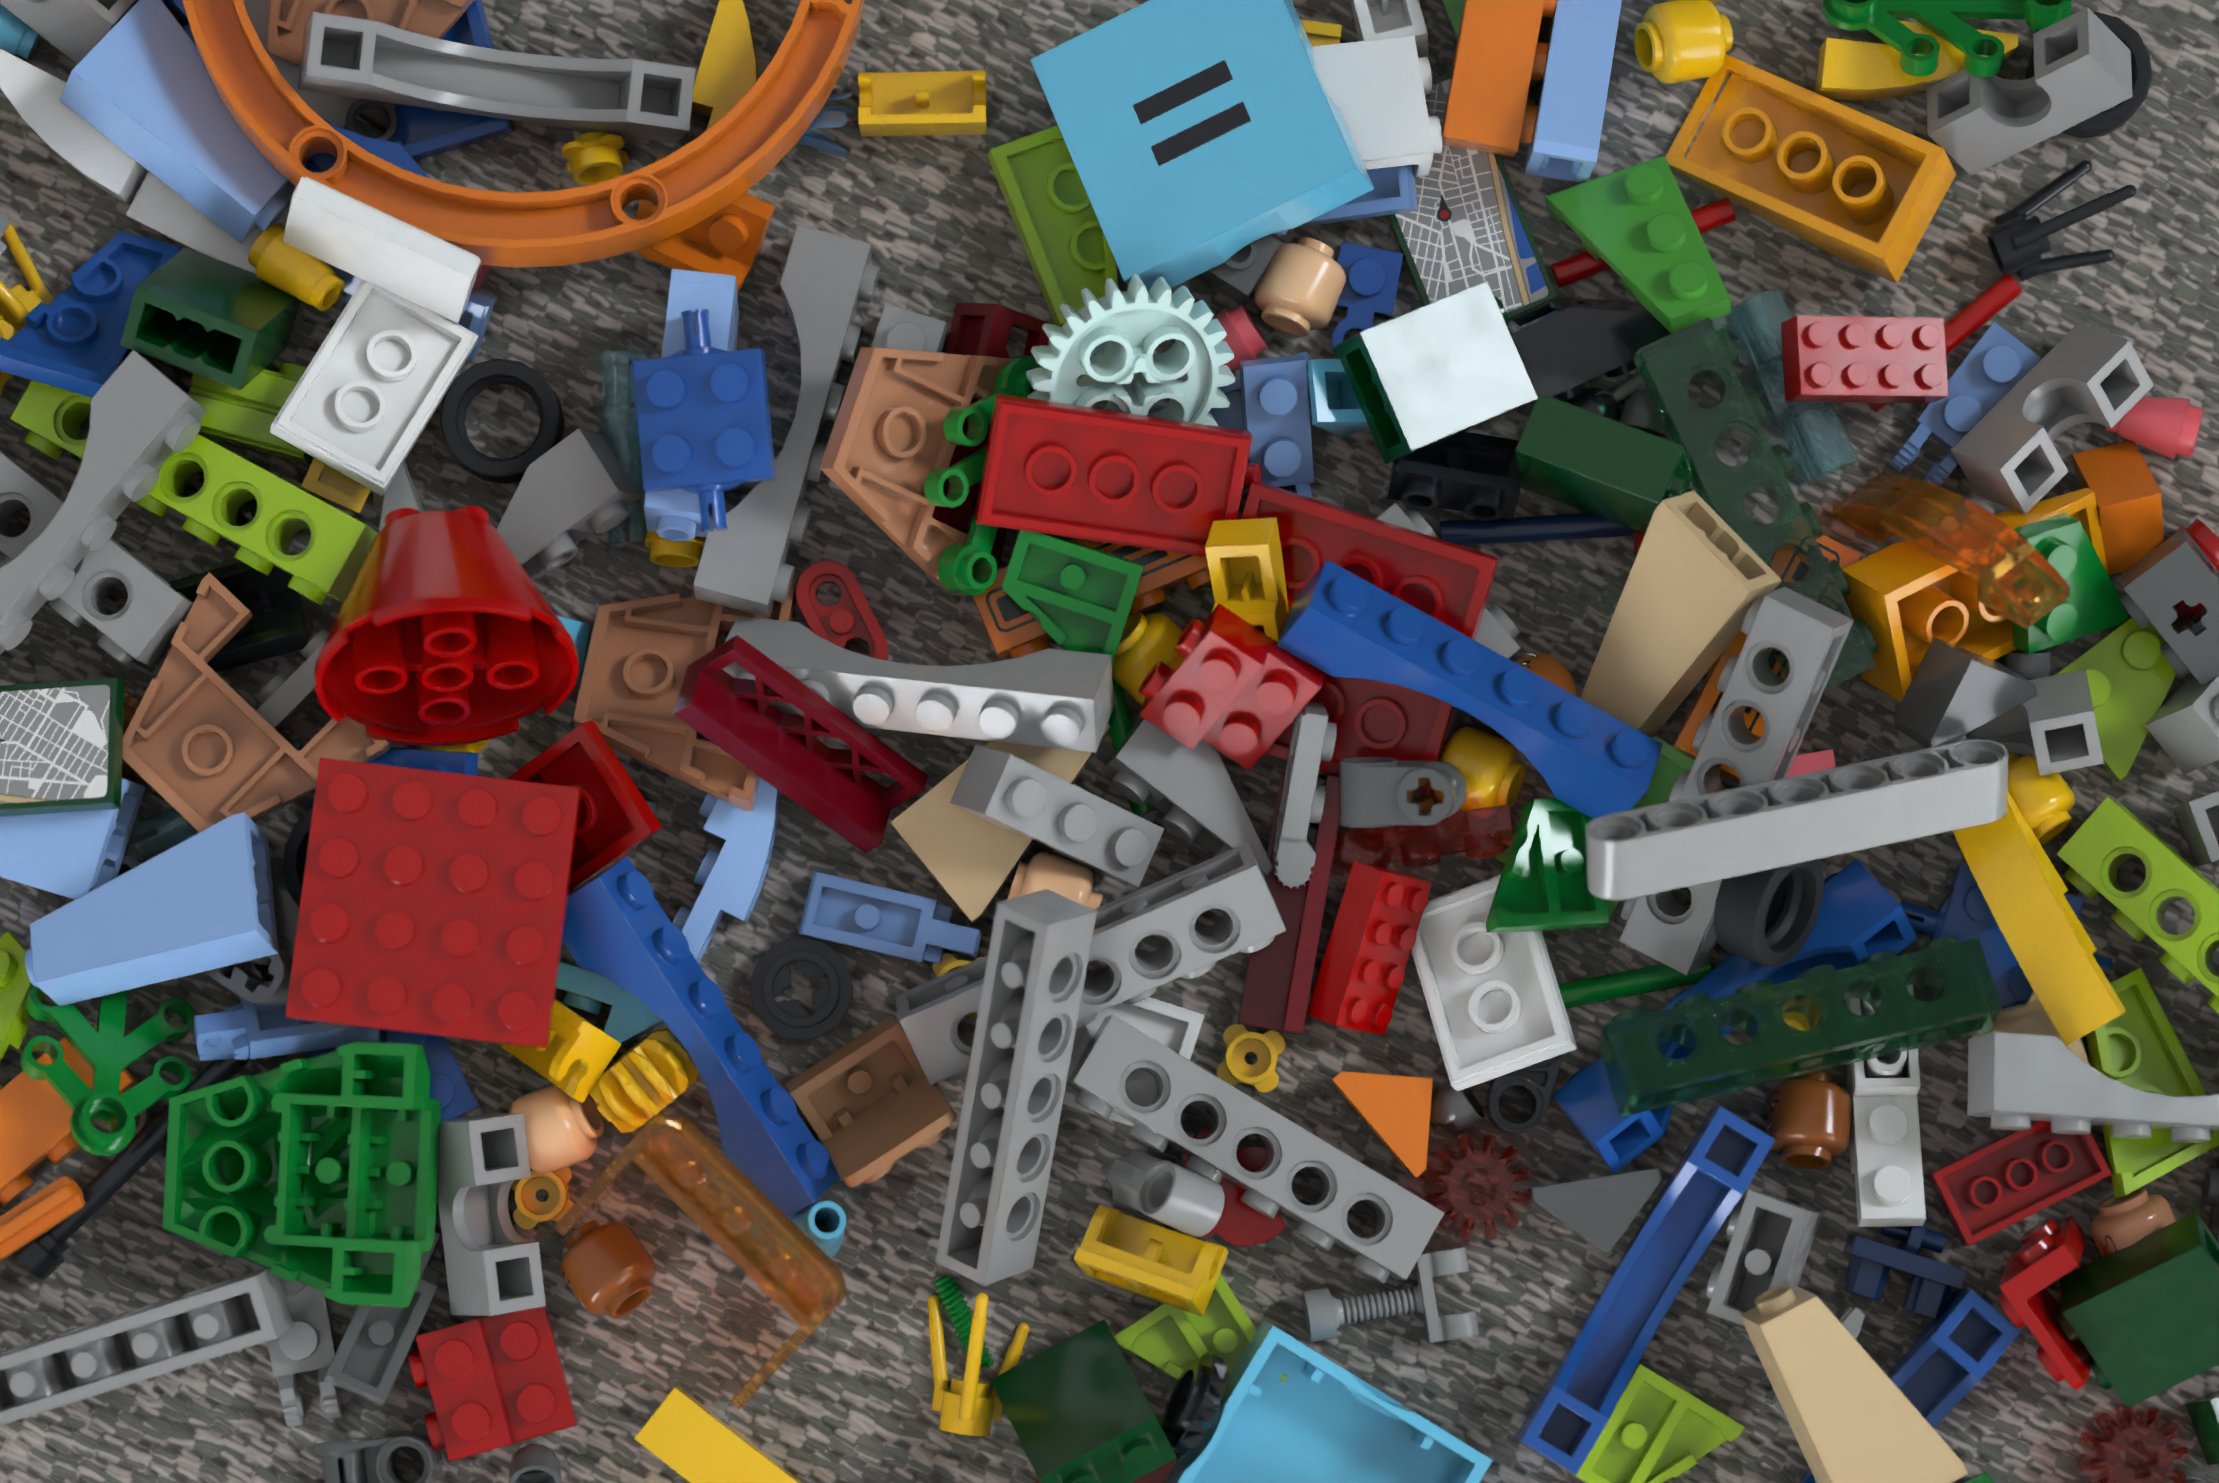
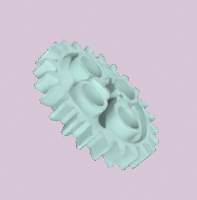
M1132 275L1127 291L1120 292L1112 278L1106 279L1105 296L1099 299L1087 288L1082 289L1084 307L1077 311L1067 304L1063 303L1060 305V310L1067 322L1062 327L1045 323L1042 328L1052 342L1051 345L1033 346L1031 349L1035 360L1042 367L1026 371L1029 383L1036 390L1027 396L1030 399L1091 407V405L1098 401L1108 400L1104 410L1218 427V424L1209 412L1210 409L1227 408L1230 405V401L1218 387L1235 383V376L1229 367L1224 365L1235 358L1234 353L1227 342L1222 341L1227 336V333L1219 320L1212 319L1214 314L1203 299L1194 303L1195 299L1187 287L1182 285L1172 294L1171 288L1163 277L1157 278L1149 292L1139 275ZM1176 339L1173 346L1166 352L1153 354L1156 347L1163 341ZM1114 341L1107 352L1102 355L1091 356V352L1100 343ZM1170 398L1169 403L1162 410L1153 413L1148 412L1157 401Z

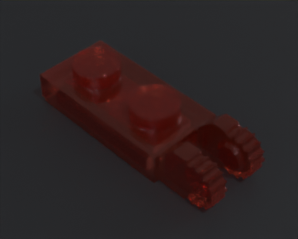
M1506 805L1458 811L1439 823L1428 826L1357 827L1356 831L1350 828L1347 832L1343 831L1341 836H1337L1338 840L1335 843L1336 848L1334 851L1337 853L1336 858L1340 860L1342 868L1346 869L1348 875L1354 861L1387 868L1391 862L1402 861L1404 867L1420 868L1439 863L1441 861L1440 855L1465 852L1466 857L1472 859L1490 858L1503 854L1504 846L1511 845L1516 831V822L1510 808H1507Z

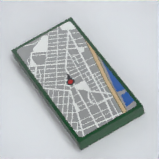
M1452 71L1433 78L1432 94L1425 95L1428 116L1438 115L1441 129ZM1443 145L1442 153L1434 154L1429 175L1415 176L1418 211L1386 215L1401 253H1404L1403 259L1422 306L1424 307L1485 281H1488L1493 295L1502 302L1508 318L1557 297L1501 155Z
M118 678L0 686V817L121 809L125 684Z

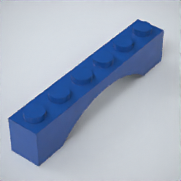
M1329 560L1324 562L1295 598L1276 645L1332 677L1362 678L1399 685L1438 698L1471 714L1499 732L1519 749L1544 777L1556 799L1593 819L1628 811L1648 791L1663 745L1652 737Z
M628 856L570 891L567 900L563 943L579 966L610 979L638 997L667 1024L690 1054L706 1083L717 1115L723 1150L722 1182L756 1233L760 1234L814 1203L841 1178L832 1165L828 1151L820 1142L815 1140L797 1113L793 1098L784 1088L780 1087L762 1060L756 1042L748 1034L744 1033L726 1006L722 991L707 977L691 953L685 935L671 923L655 899L653 889L646 877L636 870Z
M1855 859L1840 872L1834 873L1824 880L1822 905L1815 926L1805 944L1791 960L1778 967L1763 966L1729 953L1714 970L1689 989L1676 994L1665 1008L1639 1028L1627 1032L1618 1041L1616 1046L1593 1064L1573 1074L1566 1085L1555 1092L1553 1096L1575 1130L1615 1174L1665 1135L1673 1107L1689 1076L1709 1050L1737 1024L1766 1005L1799 990L1837 980L1867 978L1915 941L1917 936L1902 906Z
M1721 1106L1711 1107L1516 1434L1515 1438L1577 1475L1608 1423L1627 1383L1666 1313L1708 1245L1744 1194L1776 1139Z
M1958 1289L1947 1302L1939 1319H1933L1887 1376L1934 1429L1957 1403L1981 1381L2019 1335L2021 1330L1972 1289ZM1810 1469L1798 1483H1816Z

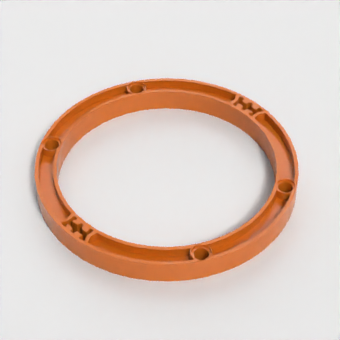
M182 0L199 56L218 96L246 137L266 160L293 185L297 187L301 177H308L479 256V259H481L480 265L525 268L565 266L601 260L647 247L695 226L734 202L765 177L797 144L824 107L844 70L859 30L865 0H801L791 27L779 49L753 87L725 116L696 139L665 158L629 174L592 185L557 191L518 193L477 190L439 182L401 169L367 152L336 131L314 112L283 78L264 49L247 14L243 0ZM317 153H329L337 158L334 166L325 172L315 173L304 167L307 159ZM639 199L648 200L657 207L652 216L642 220L631 219L623 210L627 204Z

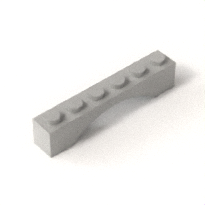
M313 12L304 27L298 89L589 132L600 131L624 137L676 144L689 132L696 68L637 59L571 58L497 50L429 37L379 21Z
M797 224L780 282L782 302L794 327L801 356V386L795 418L783 448L774 461L776 479L761 481L736 507L726 513L727 530L718 531L714 529V531L708 532L693 583L696 599L770 618L774 601L785 603L787 600L795 566L785 564L791 541L802 543L808 528L812 506L803 504V499L809 480L819 483L822 478L823 471L819 467L827 445L820 444L826 420L836 421L846 392L845 385L837 384L843 361L854 363L858 353L863 326L854 324L859 303L862 301L871 304L879 278L880 267L871 264L870 243Z
M135 350L127 356L91 399L90 429L82 464L65 502L46 529L19 556L0 568V655L4 650L15 648L26 638L33 625L31 618L47 600L52 601L66 591L74 579L75 572L73 569L89 550L95 551L101 548L111 538L117 527V522L115 521L131 501H139L151 491L159 478L157 470L173 452H180L190 445L200 431L201 423L199 421L208 411Z
M737 616L726 638V641L734 636L739 635L853 721L866 728L1097 752L1114 708L1112 655L1048 648L1022 657L985 664L957 666L912 665L875 659L846 650L817 636L800 622ZM736 662L723 668L724 671L734 678L755 680L754 675ZM770 701V704L782 713L797 714L804 717L803 711L792 703Z
M1992 1032L1969 1038L1967 1116L1990 1117L1992 1129L2028 1130L2030 1129V1120L2051 1122L2052 1133L2090 1134L2091 1125L2111 1126L2112 1137L2129 1139L2150 1138L2151 1129L2171 1130V1141L2185 1143L2210 1142V1133H2219V1091L2205 1096L2173 1097L2140 1091L2110 1079L2079 1059L2056 1036Z

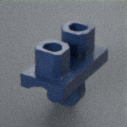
M1927 1209L1926 1220L1923 1226L1880 1227L1879 1234L1900 1240L1899 1249L1857 1235H1848L1843 1254L1851 1256L1847 1266L1845 1291L1875 1301H1881L1890 1269L1912 1276L1902 1309L1934 1320L1939 1319L1949 1300L1951 1290H1962L1967 1271L1917 1255L1920 1247L1941 1254L1947 1238L1944 1234L1926 1229L1928 1220Z

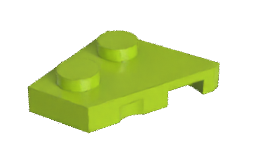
M1220 1273L1203 1317L1163 1303L1115 1334L1114 1338L1120 1346L1178 1380L1184 1369L1192 1361H1198L1202 1355L1208 1352L1223 1359L1224 1364L1227 1365L1229 1376L1248 1343L1255 1336L1257 1329ZM1285 1373L1282 1375L1279 1383L1288 1378Z

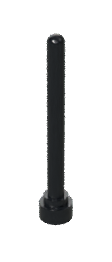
M250 1057L247 1060L234 1058L231 1060H213L179 1095L232 1079L248 1063ZM169 1105L82 1189L85 1205L81 1210L13 1253L15 1258L30 1273L39 1279L46 1280L64 1262L62 1254L69 1248L66 1241L167 1143Z

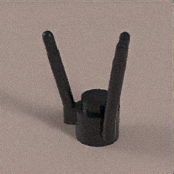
M2082 161L2015 209L1995 217L1997 226L1986 230V238L2001 273L2004 276H2008L2018 272L2021 280L2025 281L2041 273L2112 261L2115 255L2111 249L2080 252L2041 259V255L2051 250L2047 236L2135 196L2136 188L2133 185H2127L2043 223L2040 222L2037 216L2026 220V217L2073 185L2075 181L2092 169L2090 161Z

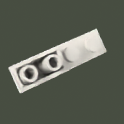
M1881 966L1867 978L1846 980L1847 1091L1853 1100L1849 1152L1851 1174H1855L1858 1227L1923 1226L1926 1220L1917 1100V1094L1921 1086L1912 966Z

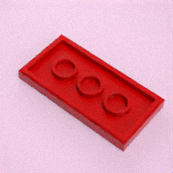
M996 393L975 521L976 524L1207 557L1205 546L1213 521L1237 520L1253 436L1250 431Z

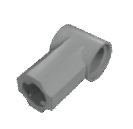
M1134 1149L1123 1158H1115L1107 1176V1180L1111 1183L1113 1189L1112 1199L1193 1237H1202L1208 1234L1216 1226L1224 1208L1225 1195L1223 1188L1218 1183L1170 1161L1161 1160L1137 1149Z

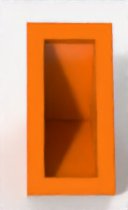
M2130 440L2071 455L2079 489L2089 488L2095 492L2109 576L2125 572L2164 543L2161 491L2136 443Z
M1341 1071L1330 1080L1412 1178H1417L1426 1170L1433 1078Z

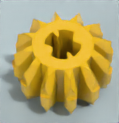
M667 1028L655 1029L608 1066L589 1094L597 1104V1110L608 1123L611 1121L621 1133L633 1132L686 1091L696 1081L699 1071L686 1048Z

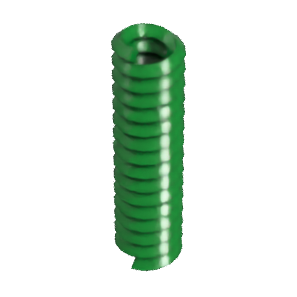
M944 1275L937 1279L933 1286L937 1288L938 1298L942 1299L941 1304L945 1305L943 1310L948 1311L946 1316L950 1317L949 1322L953 1323L954 1333L958 1334L957 1339L961 1340L959 1345L964 1346L962 1351L966 1352L965 1357H967L973 1313L969 1312L970 1307L967 1306L968 1302L964 1300L965 1296L961 1294L963 1290L959 1289L960 1284L956 1283L957 1278ZM984 1342L980 1367L986 1365L990 1368L995 1360L991 1359L992 1354L988 1353L989 1348L985 1347L986 1342Z

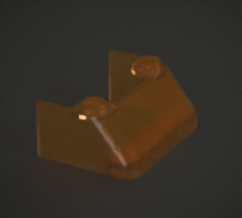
M664 1113L655 1117L639 1131L554 1228L564 1236L608 1198L637 1165L800 1325L789 1339L732 1397L730 1402L739 1410L839 1309L846 1292L845 1280L838 1266L690 1120L678 1114Z

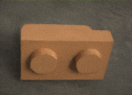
M893 1014L785 1084L790 1095L822 1141L836 1169L848 1187H854L861 1183H871L880 1179L889 1172L896 1160L916 1147L924 1148L941 1139L947 1132L948 1127L957 1118L955 1111L938 1083L929 1084L905 1032Z

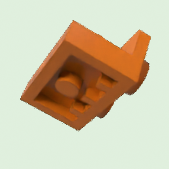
M660 154L656 161L663 159L666 156ZM743 193L734 202L695 226L653 245L634 251L652 262L661 263L672 269L736 276L738 293L759 258L776 206L748 193ZM641 199L634 219L642 220L649 218L655 213L657 207L650 201Z

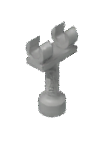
M1460 1247L1422 1253L1415 1264L1418 1285L1413 1287L1412 1290L1411 1288H1407L1406 1291L1400 1289V1292L1394 1290L1393 1293L1388 1291L1387 1294L1381 1292V1295L1375 1293L1374 1296L1369 1294L1368 1297L1362 1295V1298L1356 1296L1355 1299L1350 1297L1349 1300L1346 1297L1343 1298V1301L1340 1298L1333 1297L1328 1287L1302 1291L1310 1342L1336 1339L1337 1329L1345 1321L1348 1324L1351 1323V1320L1357 1322L1358 1319L1363 1321L1365 1318L1367 1321L1370 1320V1317L1376 1319L1377 1316L1382 1318L1384 1315L1386 1318L1389 1317V1314L1395 1316L1397 1313L1399 1316L1402 1312L1405 1315L1408 1314V1311L1414 1313L1415 1310L1423 1315L1428 1343L1478 1336L1476 1311L1438 1316L1432 1277L1468 1272L1466 1248Z

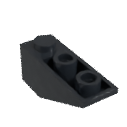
M1568 297L1551 298L1508 318V330L1537 397L1539 393L1561 401H1566L1580 394L1584 390L1582 383L1604 373L1606 377L1610 378L1634 370L1641 364V356L1661 347L1664 351H1673L1693 343L1699 338L1697 331L1713 324L1712 320L1671 334L1638 301Z

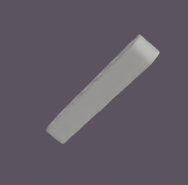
M1982 739L1965 740L1604 815L1593 819L1586 826L1587 887L1589 892L1596 897L1606 900H1625L1991 823L2003 818L2008 810V751L2005 746L1998 742Z

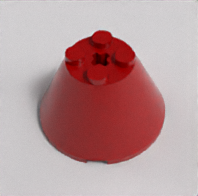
M464 506L454 511L420 512L413 508H399L388 513L384 519L385 527L374 538L316 661L314 671L315 688L318 700L324 710L337 722L343 721V715L354 721L364 724L366 736L377 740L415 746H449L490 740L519 730L518 719L535 712L541 707L544 708V713L548 715L557 709L570 695L577 682L579 663L576 645L496 528L489 523L488 512L477 506Z

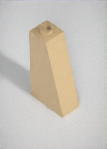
M1694 490L1680 496L1677 495L1662 500L1655 509L1580 699L1650 737L1655 736L1742 629L1744 618L1755 599L1758 597L1764 598L1766 594L1773 592L1782 581Z
M1108 723L1099 746L1101 745V743L1110 731V725ZM990 741L985 745V747L1020 758L1071 784L1075 783L1095 753ZM967 759L890 823L968 920L974 924L984 916L1018 866L1019 861L1023 859L1035 840L1001 828L950 803L969 759Z
M1790 1285L1777 1286L1759 1295L1755 1299L1756 1307L1740 1315L1816 1483H1952L1968 1474L1962 1460L1817 1295L1798 1286L1793 1288Z

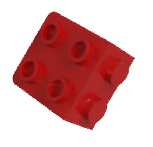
M2071 1215L2057 1225L2052 1218H2048L2031 1228L2020 1238L2023 1247L2007 1259L1999 1285L2003 1294L1998 1296V1300L2011 1322L2018 1329H2022L2027 1325L2038 1340L2041 1347L2036 1349L2037 1355L2051 1377L2057 1382L2065 1378L2074 1390H2077L2088 1382L2091 1369L2089 1362L2090 1353L2081 1340L2073 1343L2067 1337L2056 1314V1308L2059 1306L2046 1289L2047 1286L2079 1266L2087 1235Z

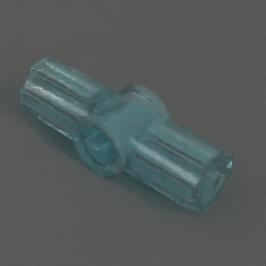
M1779 287L1764 291L1732 307V313L1728 314L1731 320V325L1733 324L1741 347L1745 351L1754 370L1751 373L1756 393L1763 391L1770 406V409L1766 410L1765 413L1772 424L1779 425L1805 484L1820 480L1854 464L1858 460L1854 453V448L1848 440L1843 429L1844 426L1840 422L1831 402H1785L1781 322L1792 318V315Z

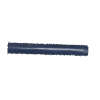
M1590 513L1513 517V520L1499 518L1492 521L1478 519L1439 521L1440 539L1457 545L1632 535V529Z

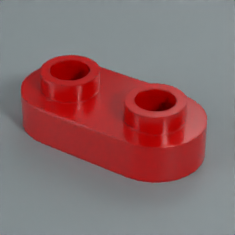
M830 560L816 562L806 568L796 585V599L810 630L817 636L844 649L849 642L862 640L869 646V657L888 660L889 648L886 637L853 572L845 565ZM832 583L840 588L841 597L836 604L824 606L818 602L816 594L819 587L823 584Z

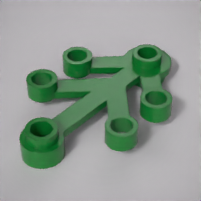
M1823 0L1822 11L1825 18L1834 26L1848 31L1867 29L1899 51L1900 67L1909 75L1923 77L1935 72L1939 62L1940 45L1932 36L1916 34L1896 18H1914L1965 53L1964 66L1970 74L1977 77H1991L1998 74L2002 69L2004 44L1995 36L1980 33L1961 19L2026 20L2028 27L2038 32L2072 14L2073 0Z
M1020 356L1006 364L998 373L993 393L968 407L952 408L947 413L943 424L947 440L954 445L960 446L979 445L985 439L988 425L992 421L996 393L1027 398L1028 395L1036 391L1032 388L1026 377V371L1042 367L1037 363L1034 356ZM967 417L969 421V430L967 434L964 435L962 430V424L964 419ZM987 446L949 468L939 467L933 469L927 475L924 483V492L927 500L931 504L940 507L954 508L960 506L967 498L969 487L981 481ZM948 478L950 483V490L948 495L945 497L943 493V485L945 480ZM974 515L966 543H955L944 550L939 560L938 574L946 590L954 594L975 596L986 591L994 583L997 576V563L990 552L998 527L976 524Z
M32 985L25 1001L28 1013L36 1020L42 1022L52 1021L93 1069L92 1090L63 1060L64 1051L61 1044L50 1036H36L27 1043L20 1057L22 1070L26 1075L35 1080H47L73 1110L69 1121L70 1131L74 1140L81 1148L99 1156H109L121 1152L128 1146L135 1134V1117L160 1099L169 1100L171 1097L178 1096L188 1086L191 1080V1070L183 1059L177 1056H164L155 1063L148 1078L119 1095L121 1072L164 1041L178 1042L183 1040L194 1025L195 1011L193 1007L183 999L169 998L161 1003L152 1018L124 1037L127 990L99 997L96 1031L73 1003L63 1006L57 1004L53 1007L43 1005L39 1001L37 994L44 992L39 987ZM174 1013L178 1015L184 1025L181 1027L170 1025L165 1020L164 1014ZM43 1051L47 1053L52 1059V1064L42 1065L34 1060L32 1052ZM160 1072H173L178 1077L179 1084L170 1085L165 1083L160 1076ZM100 1119L107 1122L111 1128V1133H103L97 1130L91 1124V1121Z

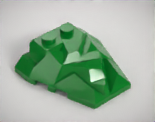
M352 1042L336 1047V1051L309 1059H296L280 1064V1068L253 1076H240L169 1098L163 1229L232 1258L242 1257L270 1269L269 1273L286 1281L296 1280L324 1292V1297L341 1304L409 1307L420 1279L421 1256L431 1250L435 1239L441 1108L438 1099L429 1098L431 1073L422 1044Z

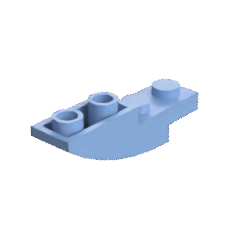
M761 777L753 811L742 810L707 793L700 808L699 814L708 818L703 830L725 843L720 853L711 848L709 849L694 879V883L703 888L692 910L681 906L672 922L685 935L689 949L698 963H700L723 914H729L748 923L762 890L772 857L778 826L780 791Z

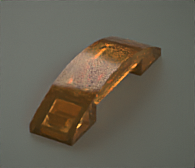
M1876 475L1833 507L1834 518L1875 542L1882 544L1892 535L1896 534L1976 580L1977 601L2025 629H2028L2070 597V586L2022 536L1974 502L1936 484L1901 475Z

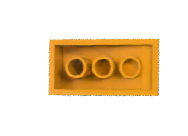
M1727 54L1719 71L1715 75L1708 77L1665 156L1669 167L1722 196L1728 197L1733 202L1826 252L1895 284L1898 283L1956 176V172L1944 148ZM1729 72L1732 73L1723 91L1721 92L1717 102L1715 103L1712 111L1710 112L1706 122L1704 123L1700 133L1698 134L1694 144L1692 145L1688 155L1686 156V158H1684V154L1686 153L1696 132L1698 131L1701 123L1703 122L1725 79L1727 78Z
M2089 488L2080 489L2039 501L2027 514L2011 509L1894 543L1841 569L1849 616L1854 620L1852 632L1861 678L1899 702H1902L1934 637L1991 660H1996L2018 649L2013 646L2012 529L2066 513L2081 522L2108 574L2095 492Z

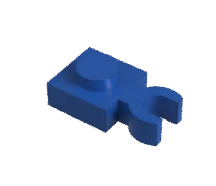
M1341 242L1337 263L1346 274V282L1335 308L1347 310L1346 318L1341 320L1333 331L1331 348L1334 353H1337L1335 346L1343 342V338L1348 332H1362L1374 327V315L1392 318L1404 253Z

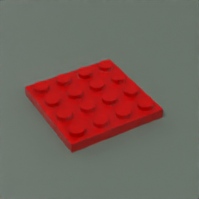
M1258 481L1251 483L1241 519L1277 518L1289 612L1298 594L1324 562L1329 560L1473 640L1476 639L1499 557ZM1323 672L1325 676L1322 687L1310 701L1324 703L1328 714V722L1336 723L1337 732L1332 759L1330 762L1320 761V772L1340 778V760L1353 757H1388L1408 761H1439L1455 706L1433 696L1399 685L1362 678L1332 677ZM1294 721L1289 724L1264 754L1287 761ZM1431 782L1421 786L1422 796H1429Z
M320 758L285 1017L296 1020L548 1049L581 789Z

